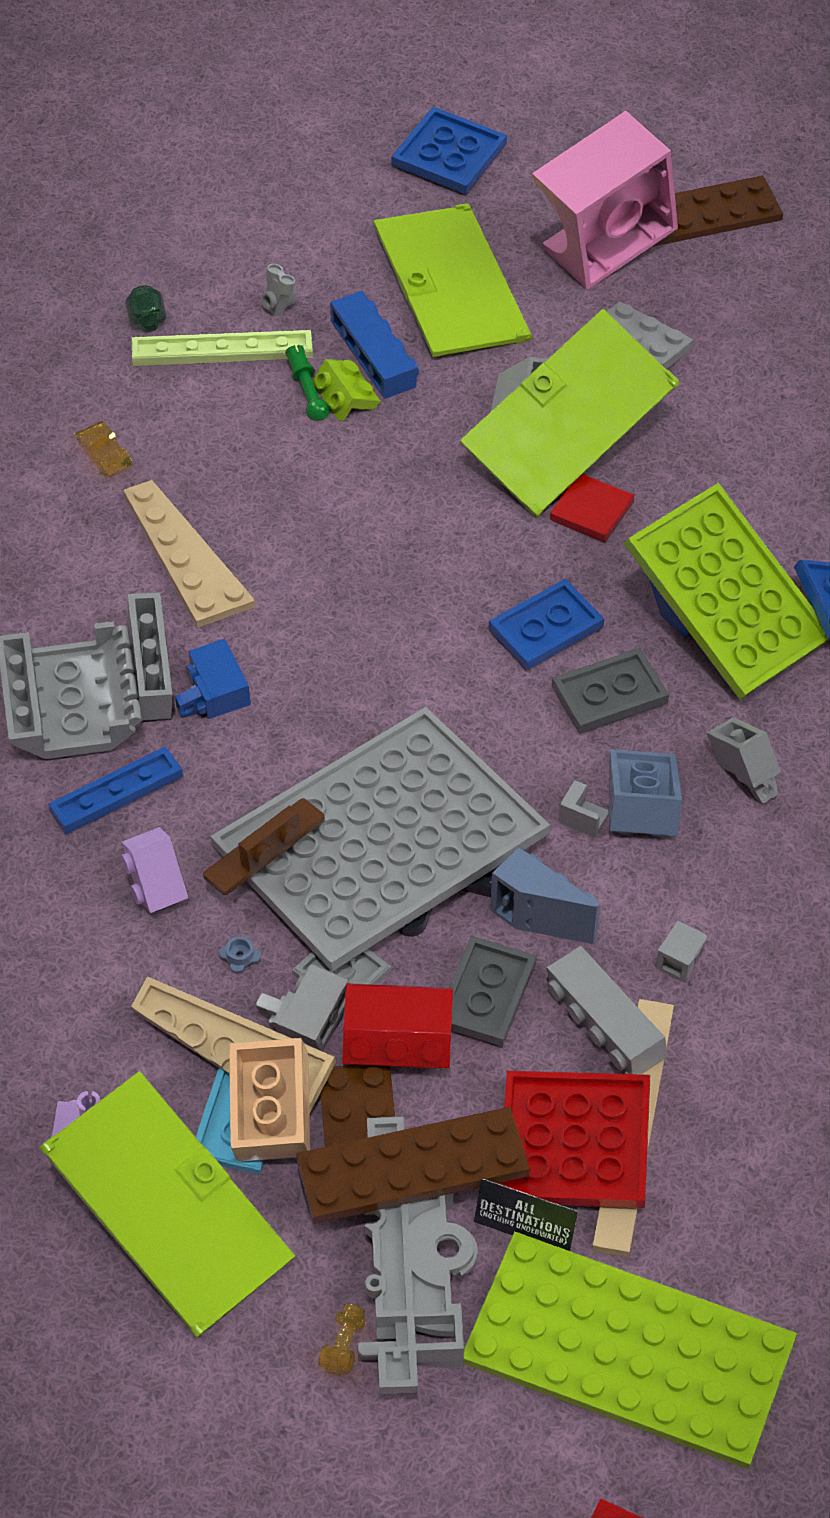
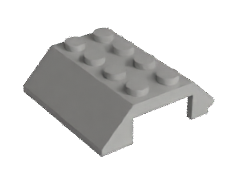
M114 621L94 624L96 640L31 648L29 632L0 636V672L9 744L44 759L111 751L135 733V726L142 721L139 701L136 700L138 698L135 675L132 674L134 666L132 653L129 649L128 628L124 625L115 628Z

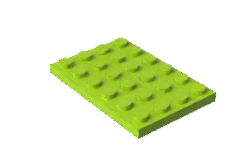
M719 483L629 537L623 543L739 699H742L829 640L813 607Z

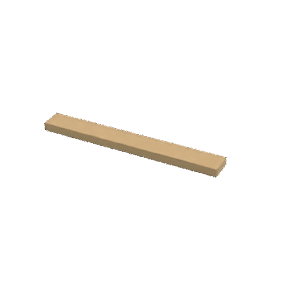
M639 999L638 1008L665 1036L667 1048L674 1005ZM664 1059L642 1073L650 1075L651 1081L648 1148ZM600 1207L592 1251L629 1258L638 1208Z

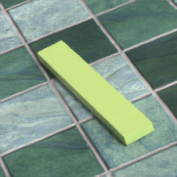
M311 330L132 337L133 366L288 359L285 351L294 345L297 352H299L297 345H302L306 357L313 358Z

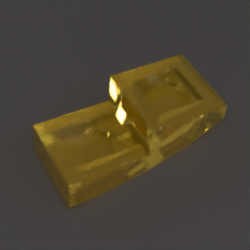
M103 421L75 433L76 439L105 477L133 465L130 454L117 443L115 433Z

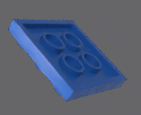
M433 106L391 156V165L467 194L507 144V135Z

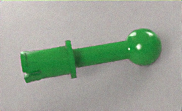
M295 345L290 346L286 349L285 355L293 371L291 374L292 379L296 382L300 381L307 398L306 415L311 420L322 421L329 416L330 408L326 401L319 398L311 377L315 374V369L309 364L302 345H297L299 352H297Z

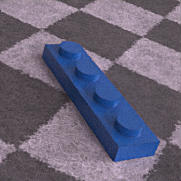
M165 746L48 803L49 812L63 832L68 834L183 777L182 768Z

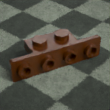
M301 798L292 806L286 807L238 843L236 848L203 872L204 879L221 894L228 895L325 821L324 813L305 798Z

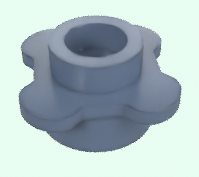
M244 936L230 939L226 946L221 947L219 950L220 958L230 964V969L234 973L243 972L246 966L251 963H258L261 958L260 952L254 950L252 942ZM242 953L243 956L239 957L237 954Z

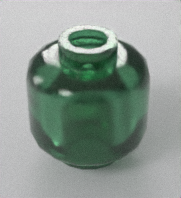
M147 285L138 286L126 298L125 305L128 319L134 328L142 329L144 332H152L158 329L166 320L167 312L161 292Z

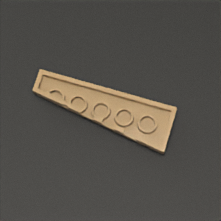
M153 480L123 490L124 498L197 628L255 608V600Z
M148 976L131 1005L132 1010L136 1014L229 1075L230 1043L292 1039ZM304 1044L308 1052L310 1114L336 1064V1059L332 1055Z

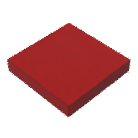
M582 474L569 486L550 512V520L606 542L634 503L635 495Z

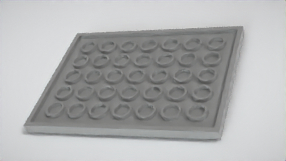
M424 707L210 837L212 846L224 857L236 848L238 843L301 798H305L324 813L325 821L246 881L325 965L333 971L500 866L518 847L525 850L549 835L550 824L427 707Z

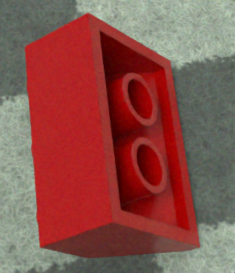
M346 983L342 1064L450 1068L453 988Z

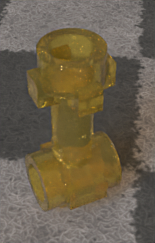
M347 1303L344 1304L342 1311H338L335 1320L341 1326L333 1346L323 1345L319 1355V1367L325 1368V1372L340 1375L341 1372L347 1374L351 1372L354 1365L355 1352L348 1349L355 1329H363L366 1322L364 1317L365 1310L360 1306Z

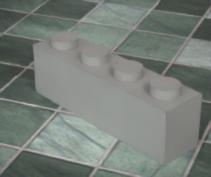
M160 592L128 594L127 625L134 666L133 674L136 678L138 698L136 700L140 704L142 720L171 719L173 694Z
M582 946L577 947L547 967L549 977L547 988L551 995L557 1001L562 999L568 1006V1012L577 1024L583 1023L588 1028L592 1041L598 1047L604 1046L611 1061L618 1070L622 1071L624 1069L628 1074H642L668 1057L665 1036Z

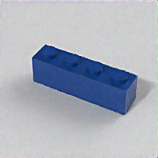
M363 290L331 301V323L382 397L386 399L416 388L417 375H419L417 362L405 352L401 339H396L393 335L389 322L386 319L383 320L379 315L375 302L369 300Z

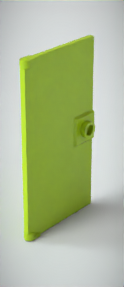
M468 203L455 205L452 208L373 221L375 230L397 276L400 288L410 305L432 357L510 343L518 344L532 340L533 336Z
M603 308L471 429L459 443L537 518L572 483L664 397L675 389L680 382Z
M140 1071L39 1147L41 1152L49 1159L196 1338L203 1335L207 1329L295 1257V1254L231 1180L229 1174L207 1148L198 1141Z

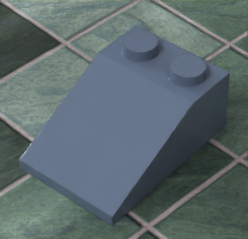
M610 749V831H617L624 835L647 833L655 837L677 836L682 795L676 754Z

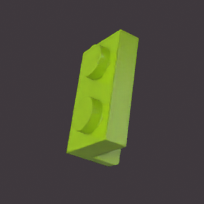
M325 359L313 379L315 388L339 421L345 420L352 408L373 410L380 403V399L373 391L372 385L366 381L359 371V367L350 360Z

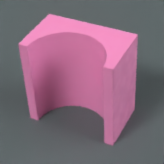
M624 111L532 173L533 181L550 200L564 229L543 242V249L586 290L678 229L671 150L627 111Z

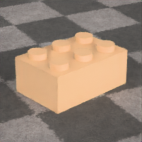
M302 1038L230 1043L231 1149L238 1162L296 1157V1153L309 1151L308 1052Z

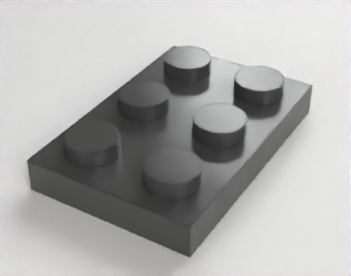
M641 648L552 677V687L579 733L666 704L669 699L667 690Z
M471 935L449 987L453 988L451 1031L503 1047L536 965L537 955Z

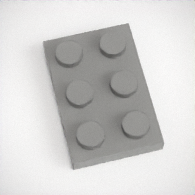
M619 301L607 311L666 369L692 348L694 339L684 335L679 330L666 326L654 317L647 316L633 309L628 304Z

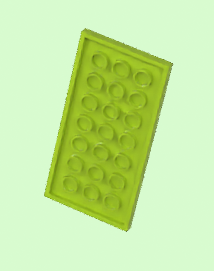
M514 1231L465 1346L463 1364L749 1470L797 1333Z

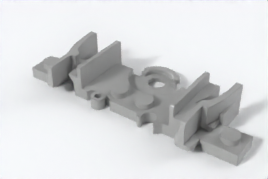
M404 1117L367 1118L368 1137L404 1130ZM454 1193L365 1213V1215L374 1214L380 1218L376 1223L365 1224V1233L372 1238L374 1274L366 1278L365 1292L369 1297L376 1298V1339L396 1340L358 1343V1361L378 1360L379 1394L418 1393L417 1365L436 1368H463L461 1303L452 1304L450 1273L452 1275L459 1274L460 1276L468 1273L475 1265L478 1248L474 1237L469 1231L458 1224L446 1222V1210L453 1209ZM447 1239L455 1241L459 1246L458 1253L451 1258L441 1256L437 1251V1246L441 1241ZM415 1331L436 1336H455V1342L416 1344Z

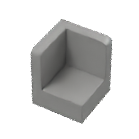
M574 780L560 804L559 823L596 838L608 817L609 811L585 801L587 785Z
M677 921L658 949L656 968L687 983L693 973L695 958L707 941V935Z

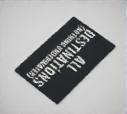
M481 1179L474 1222L513 1235L515 1231L570 1251L578 1212Z

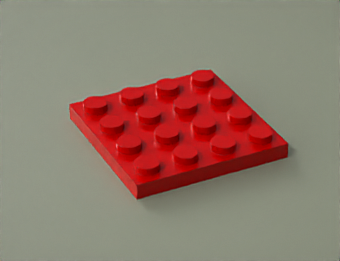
M507 1071L504 1108H511L528 1161L530 1174L528 1177L498 1184L558 1205L645 1208L650 1075Z

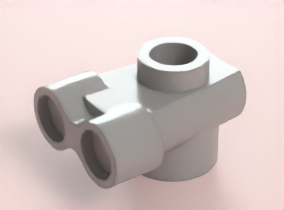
M269 264L265 276L267 281L266 292L262 293L261 302L273 316H280L284 313L286 307L294 305L297 301V292L294 288L295 278L285 274L282 266Z

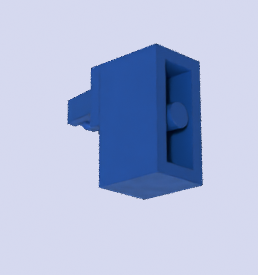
M225 638L188 651L190 665L186 666V671L191 683L195 685L190 687L188 691L175 696L176 707L181 717L205 713L207 718L210 719L251 705L249 685Z

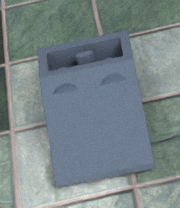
M518 847L492 873L490 911L514 928L589 944L596 942L600 903L589 892L581 891L571 884L566 876L559 872L556 873L544 865L536 855L528 854Z

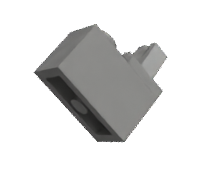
M733 717L707 732L720 767L735 774L738 781L746 784L758 802L763 804L779 794L775 776L781 773V770L765 731Z
M311 964L306 974L302 973L295 985V994L288 991L287 995H283L279 1000L262 993L255 1006L258 1008L259 1013L270 1018L268 1021L269 1025L275 1027L278 1033L292 1039L302 1038L304 1044L323 1051L345 1011L346 983L350 982L346 978Z

